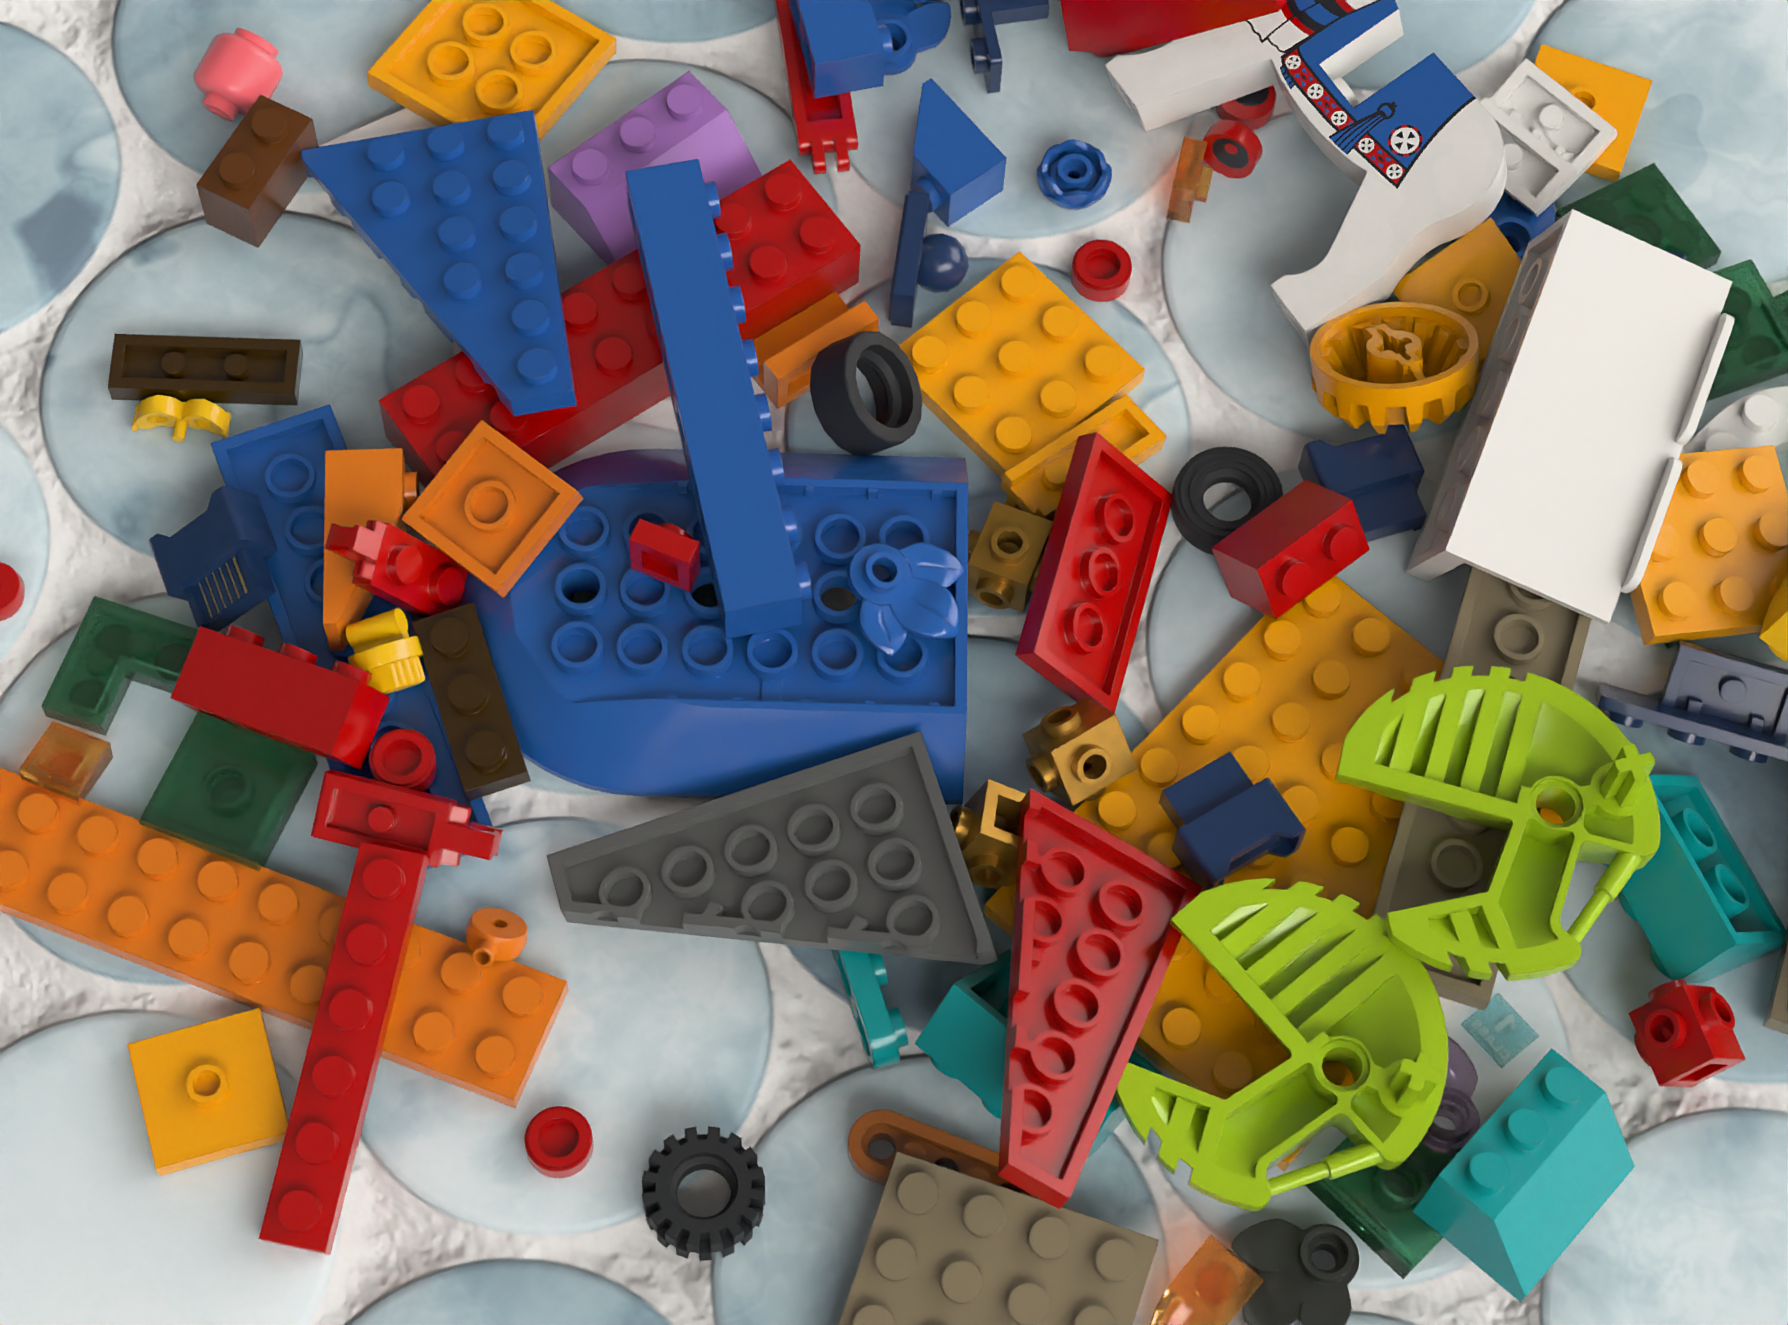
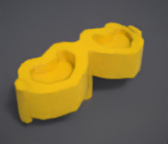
M155 395L136 404L131 430L136 432L139 428L174 427L172 440L181 443L185 440L188 426L196 430L209 431L226 439L228 437L231 414L206 399H190L187 402H181L173 397Z

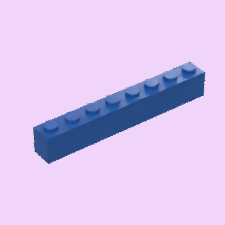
M699 159L625 171L628 210L725 639L802 625V601L812 599L811 582L806 562H794L790 543L799 541L795 513L792 504L781 506L777 487L785 486L784 469L779 449L768 450L764 437V432L772 431L770 409L765 393L754 395L751 377L759 376L757 355L753 340H741L738 324L746 323L745 306L740 286L729 287L725 271L733 270V258L728 234H716L713 219L721 218L720 202L715 181L704 182Z

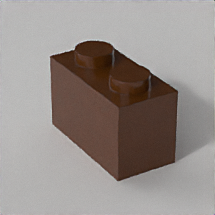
M260 94L196 184L206 223L259 248L308 178L302 161L301 150L318 147L313 119Z

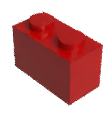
M1305 479L1213 546L1212 550L1230 596L1277 619L1368 552L1370 548L1352 499Z

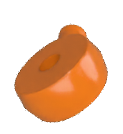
M482 908L471 915L465 928V941L469 949L473 951L472 959L474 963L480 967H488L493 961H509L517 958L527 943L528 929L525 921L513 912L500 908Z

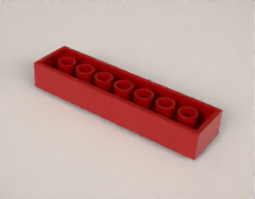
M791 159L719 200L721 218H715L713 222L716 234L727 233L730 241L733 270L725 272L729 287L739 285L743 296L746 323L738 324L741 340H754L836 291L839 295L859 283L861 244ZM637 249L561 293L577 406L514 417L498 398L496 389L491 384L485 383L477 374L472 361L463 351L378 400L387 439L394 448L403 449L405 463L412 472H418L419 482L424 489L481 420L549 469L670 396Z

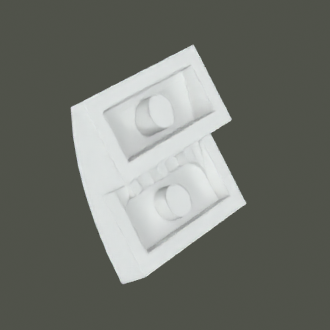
M1525 58L1490 100L1485 96L1480 101L1493 116L1502 134L1507 166V180L1504 191L1536 217L1557 200L1617 137V129L1527 58Z

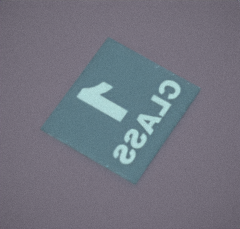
M1499 993L1490 999L1485 1011L1478 1009L1461 1023L1463 1028L1501 1068L1539 1037L1533 1028Z

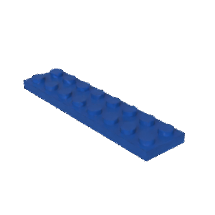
M325 405L210 443L225 486L246 491L259 497L278 551L266 559L265 563L276 590L275 593L267 598L282 641L318 656L315 664L317 666L331 670L335 660L349 664L348 657L355 654L353 648L347 643L344 651H330L323 626L325 451L348 450L331 405ZM374 595L361 620L400 607ZM400 608L407 618L409 637L416 636L412 625L414 620L411 613ZM421 656L419 659L425 680L418 685L386 694L390 699L361 770L326 758L329 769L374 780L370 769L369 756L375 742L382 735L392 730H415L423 734L431 742L437 761L436 776L431 785L423 792L457 800V804L472 807L469 821L493 827L482 797L468 801L465 795L425 663Z

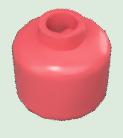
M236 28L234 34L221 33L216 35L193 75L196 86L206 95L202 105L221 118L234 121L237 114L245 116L260 94L271 99L283 76L282 67L275 59L279 53L278 50L260 36L242 28Z

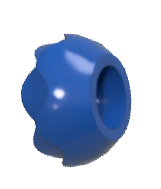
M1076 139L1066 140L1061 144L1051 146L1046 151L1039 167H1037V181L1044 196L1054 205L1067 210L1085 209L1101 200L1106 194L1112 179L1111 166L1106 163L1102 151L1091 144L1083 143ZM1070 175H1076V176L1078 177V179H1073V178H1070L1069 176H1070Z

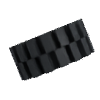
M708 1126V1134H697L696 1127L684 1129V1138L677 1140L674 1134H672L663 1141L664 1149L660 1153L654 1150L648 1159L649 1169L648 1171L644 1170L642 1177V1200L646 1221L650 1230L654 1229L656 1231L658 1241L665 1248L669 1244L676 1247V1255L688 1259L690 1252L699 1253L700 1261L712 1260L711 1253L721 1251L724 1258L734 1253V1245L741 1241L745 1246L753 1237L755 1225L760 1226L765 1205V1176L763 1167L758 1166L757 1154L751 1146L745 1150L742 1147V1138L731 1132L727 1139L720 1136V1128ZM698 1170H711L725 1178L730 1186L731 1196L722 1211L709 1217H697L682 1208L677 1199V1191L682 1180L690 1173Z

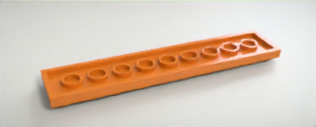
M0 768V912L251 1008H260L264 1013L312 1031L346 900L345 897ZM413 924L380 1057L516 1109L568 992L567 981L512 960L493 961L488 967H480L474 963L472 959L473 951L469 949L466 943Z

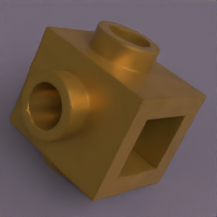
M994 501L981 533L971 530L968 534V593L973 594L979 602L994 609H1007L1009 607L1023 613L1030 595L1034 591L1053 521Z
M1087 697L1072 706H1063L1048 712L1041 719V724L1022 734L1031 755L1026 760V767L1035 785L1043 793L1050 791L1072 806L1077 803H1083L1085 800L1092 801L1100 797L1105 792L1106 786L1137 769L1116 714Z
M990 779L982 785L964 806L956 805L949 817L971 881L981 887L999 890L1002 886L1009 887L1016 880L1021 800L1026 794Z

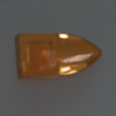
M1210 1234L1166 1288L1155 1307L1150 1325H1228L1262 1284L1264 1278Z

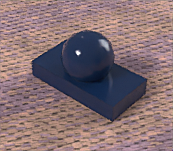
M909 191V194L905 195L890 291L888 321H891V325L912 328L918 284L922 289L934 293L949 292L961 284L969 268L966 250L955 237L943 233L926 236L929 193Z

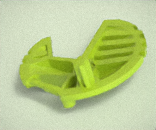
M1474 666L1454 667L1450 678L1434 682L1436 671L1418 676L1413 679L1408 693L1391 703L1394 689H1392L1374 702L1357 719L1345 736L1335 781L1354 785L1391 799L1432 809L1461 820L1505 831L1506 835L1484 893L1388 912L1384 921V927L1389 941L1414 958L1447 972H1450L1453 967L1448 953L1452 954L1467 977L1490 980L1493 974L1489 963H1495L1506 981L1545 977L1575 966L1581 957L1582 947L1580 942L1608 902L1612 903L1634 871L1643 868L1659 848L1660 816L1655 792L1649 778V774L1655 765L1652 753L1639 755L1636 744H1631L1621 730L1602 711L1582 696L1550 679L1527 672L1524 681L1509 678L1511 668L1491 666L1488 676H1471ZM1547 808L1555 811L1560 815L1563 823L1553 824L1547 822L1539 815L1537 809ZM1576 862L1610 864L1594 886V894L1568 931H1565L1561 926L1560 917Z
M1274 878L1250 879L1223 884L1203 891L1170 920V924L1190 942L1217 974L1252 1010L1265 1028L1288 1052L1290 1059L1226 1100L1131 1063H1127L1115 1091L1124 1116L1142 1144L1145 1145L1150 1127L1161 1140L1156 1160L1164 1168L1174 1174L1178 1160L1181 1159L1192 1168L1188 1186L1222 1203L1252 1211H1260L1267 1206L1271 1196L1327 1177L1332 1180L1373 1165L1385 1170L1397 1168L1407 1160L1419 1145L1432 1124L1442 1099L1447 1077L1448 1035L1445 1017L1438 993L1421 960L1414 958L1389 941L1384 927L1385 920L1375 914L1366 920L1355 913L1361 903L1343 894L1333 901L1319 897L1318 895L1323 891L1324 887L1298 881L1288 890L1269 889L1276 881ZM1335 1061L1347 1066L1352 1073L1353 1084L1343 1087L1331 1083L1323 1073L1322 1064ZM1328 1127L1339 1129L1357 1145L1324 1156L1322 1161L1267 1179V1171L1291 1155Z

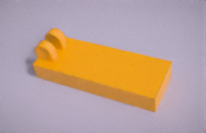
M1125 394L1006 471L1000 487L1008 495L1005 504L1054 521L1078 436L1095 432L1099 433L1137 466L1162 450L1167 436Z

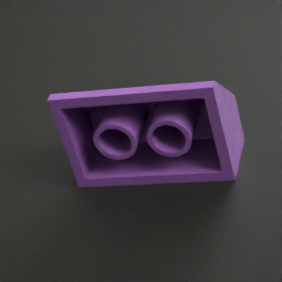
M690 71L548 167L552 207L607 265L637 249L627 205L625 171L699 159L704 182L715 181L719 200L759 178L762 174L728 110Z

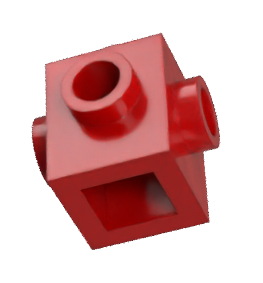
M1684 979L1673 980L1652 989L1647 994L1650 1002L1628 1013L1636 1030L1634 1035L1636 1049L1643 1061L1652 1068L1659 1086L1693 1087L1746 1060L1732 1029L1735 1026L1733 1011L1725 998L1716 992L1715 987L1687 985Z

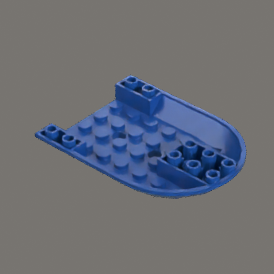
M631 449L610 452L580 460L553 472L576 489L584 499L504 598L468 572L459 605L460 607L474 602L523 757L550 774L591 790L640 797L717 799L921 731L945 805H962L967 723L968 475L966 458L780 452L785 486L777 487L781 506L788 504L793 506L799 541L790 543L794 562H806L812 588V599L802 601V625L725 639L718 606H702L692 597V594L698 587L704 584H713L683 450ZM639 519L655 525L661 523L676 525L688 532L694 540L699 541L701 571L690 592L631 569L629 538ZM921 542L932 544L948 551L958 559L964 568L963 574L956 582L947 587L956 602L960 617L959 634L954 639H929L907 632L906 639L900 649L893 656L889 657L868 642L861 632L858 624L860 607L858 599L852 607L842 611L832 610L821 601V596L831 588L841 587L851 591L847 579L848 565L852 557L861 548L869 544L882 543L901 550L909 545ZM880 565L872 566L873 575L879 581L890 582L891 576L885 568ZM587 591L596 595L593 600L586 603L573 602L574 593Z

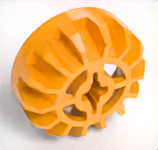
M1386 302L1359 307L1326 322L1318 329L1310 343L1312 389L1317 393L1319 404L1335 418L1340 417L1354 429L1368 421L1371 422L1372 427L1378 434H1385L1388 425L1406 424L1409 433L1417 432L1422 424V420L1426 418L1440 425L1454 411L1459 412L1473 397L1475 385L1480 381L1479 339L1475 328L1461 315L1435 305L1417 302Z

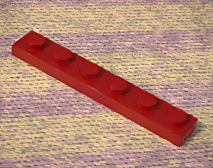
M360 842L259 1239L264 1242L331 1255L430 861L426 855Z

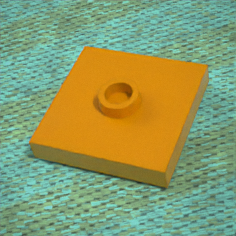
M1541 44L1534 65L1617 129V137L1584 172L1617 183L1653 80Z
M1490 217L1402 277L1394 288L1393 293L1399 302H1417L1439 306L1451 310L1468 320L1478 334L1479 370H1481L1522 261Z
M260 1008L127 1044L153 1160L159 1176L284 1141L289 1120Z

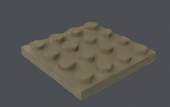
M897 1152L838 1325H1133L1159 1240L1063 1207L1058 1210L1040 1199Z

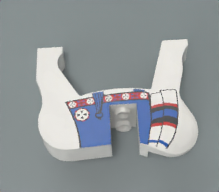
M1287 0L1279 12L1173 40L1165 46L1149 52L1134 55H1118L1105 64L1114 90L1146 132L1278 84L1291 110L1314 143L1331 162L1360 186L1327 256L1314 268L1300 274L1284 275L1270 285L1277 307L1309 349L1313 336L1326 322L1356 308L1383 303L1390 297L1394 288L1407 271L1426 253L1443 243L1467 234L1479 226L1493 212L1505 189L1507 166L1503 138L1497 122L1434 52L1360 104L1351 88L1342 79V77L1404 35L1397 0Z

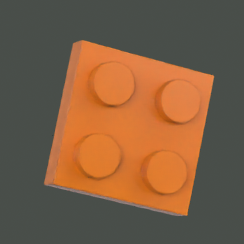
M481 420L401 520L475 578L504 598L584 498L576 489Z

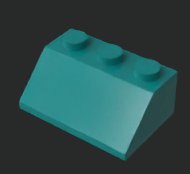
M1649 774L1658 803L1660 845L1651 860L1643 868L1634 871L1618 894V899L1625 912L1633 920L1639 922L1651 943L1649 953L1657 969L1672 981L1684 979L1686 984L1703 983L1782 949L1787 930L1697 776Z
M1010 949L998 955V961L983 965L954 983L914 1043L930 1056V1060L937 1070L948 1077L958 1079L981 1098L986 1110L998 1119H1001L1012 953ZM1133 1049L1128 1063L1159 1075L1162 1074L1160 1070ZM1115 1093L1087 1159L1101 1147L1126 1118Z
M1551 1048L1438 1175L1413 1210L1417 1216L1519 1302L1523 1301L1635 1167L1606 1092Z

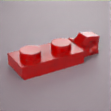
M368 520L366 528L361 525L346 527L331 523L325 549L355 563L352 574L353 584L422 619L459 607L468 571L440 550L389 523Z
M330 769L324 772L311 836L359 848L360 842L423 854L430 860L428 866L438 868L443 864L457 867L460 864L462 854L491 860L493 856L498 855L503 829L469 821L472 807L457 804V800Z

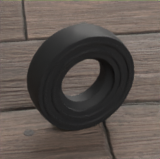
M1237 447L1207 449L1192 457L1176 477L1171 504L1173 519L1181 535L1191 545L1205 553L1214 555L1213 546L1283 496V489L1276 472L1258 455ZM1232 483L1241 487L1248 494L1251 501V509L1244 517L1238 520H1221L1214 517L1206 509L1203 495L1215 484Z

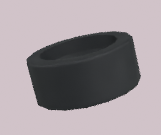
M862 331L834 342L818 352L811 367L810 393L814 411L824 431L838 447L853 455H871L902 444L915 434L922 414V395L919 381L908 356L894 340L880 332ZM856 368L866 377L873 391L877 409L876 419L866 409L859 394Z

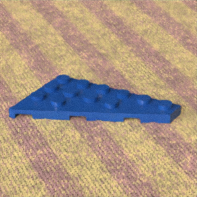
M534 110L301 150L302 161L308 177H313L330 196L332 205L342 216L350 219L356 233L379 259L383 258L399 276L404 289L412 298L418 299L423 304L425 313L451 343L455 342L472 361L477 374L485 383L491 384L496 389L498 398L514 417L577 406Z

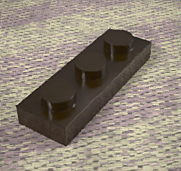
M115 334L108 390L112 400L142 401L151 396L163 395L176 398L181 402H187L190 399H206L212 403L298 406L303 360L301 340Z
M474 602L413 621L412 625L423 651L422 657L468 801L530 782L531 779Z

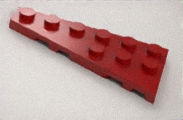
M1032 788L1021 800L998 1176L1060 1210L1071 1197L1182 934L1170 924V920L1200 894L1203 886Z

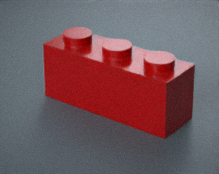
M229 624L225 634L200 626L170 697L171 699L201 715L361 770L390 697L368 685L372 676L370 673L335 660L331 670L317 666L315 664L318 656L284 642L281 643L278 652L263 648L265 638Z

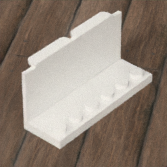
M1573 209L1531 240L1526 248L1481 368L1480 381L1475 385V394L1469 400L1405 573L1429 582L1466 563L1604 625L1610 623L1620 592L1626 594L1635 590L1644 576L1682 470V461L1678 460L1683 445L1690 441L1696 431L1734 325V317L1726 313L1721 314L1732 281Z

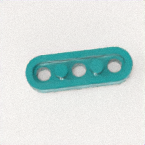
M831 949L871 1068L874 1070L900 1062L898 1048L909 1044L908 1036L898 1007L887 1009L880 989L881 986L888 985L887 973L881 954Z

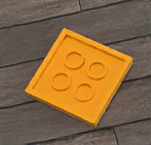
M431 0L368 70V85L437 126L534 110L540 142L616 53V38L550 0Z
M1020 251L899 345L908 356L917 374L922 403L1001 479L1006 471L1129 393L1143 381L1145 369Z
M1771 445L1680 454L1678 460L1682 461V470L1641 582L1635 590L1630 592L1643 644L1650 645L1678 642L1679 640L1687 641L1760 633L1770 602L1788 574V493L1775 447Z

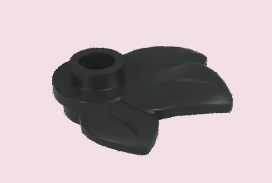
M1277 1218L1264 1220L1252 1225L1239 1233L1231 1243L1233 1252L1257 1272L1251 1279L1243 1302V1319L1248 1325H1291L1300 1320L1301 1325H1345L1352 1310L1347 1285L1353 1280L1358 1270L1359 1252L1354 1240L1346 1231L1330 1224H1316L1303 1230L1288 1221ZM1318 1250L1328 1251L1335 1259V1268L1327 1271L1317 1268L1312 1261V1253Z

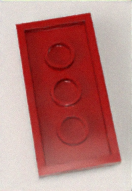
M1097 432L1081 435L1077 438L1015 656L1076 702L1087 697L1115 713L1171 508L1172 494Z

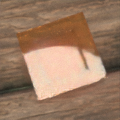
M1184 137L1172 186L1167 219L1190 223L1194 201L1206 203L1214 170L1213 167L1203 165L1207 146L1206 141Z
M52 721L20 766L21 780L26 784L80 806L113 759L110 742Z

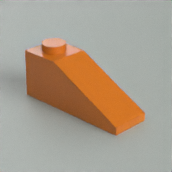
M402 448L325 451L323 626L330 651H344L348 643L345 632L346 626L361 620L375 595L352 583L355 563L325 549L331 523L346 527L361 525L366 528L368 520H376L382 523H389L408 533V526L401 518L420 496L418 472H407Z

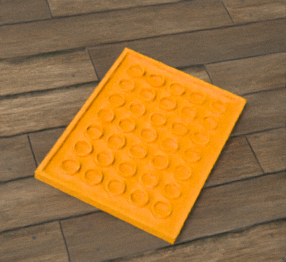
M1334 576L1277 619L1265 614L1131 752L1137 769L1106 786L1105 792L1100 797L1092 801L1085 800L1074 813L1192 880L1171 850L1177 828L1159 804L1162 790L1231 752L1254 785L1265 778H1270L1306 829V833L1300 848L1295 853L1286 858L1266 854L1225 878L1224 884L1250 879L1274 878L1276 881L1269 889L1288 890L1298 881L1308 882L1324 887L1323 891L1318 895L1319 897L1333 901L1343 894L1361 903L1355 913L1368 920L1372 915L1404 802L1354 785L1335 781L1343 742L1357 719L1387 692L1394 689L1392 703L1409 692L1413 679L1418 676L1436 671L1434 682L1438 681L1443 661L1338 577ZM1541 808L1540 816L1547 822L1553 824L1563 823L1560 815L1555 811ZM1016 880L1009 887L1002 886L984 904L983 914L1011 938L1013 937ZM1182 935L1136 1045L1180 1083L1226 1100L1290 1059V1055L1265 1028L1252 1010ZM1335 1061L1322 1064L1323 1073L1331 1083L1343 1087L1353 1084L1354 1079L1347 1066ZM1313 1139L1276 1165L1285 1171Z

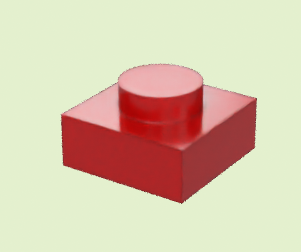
M639 519L629 538L631 569L690 592L701 571L699 541L694 540L688 532L676 525L669 523L655 525Z

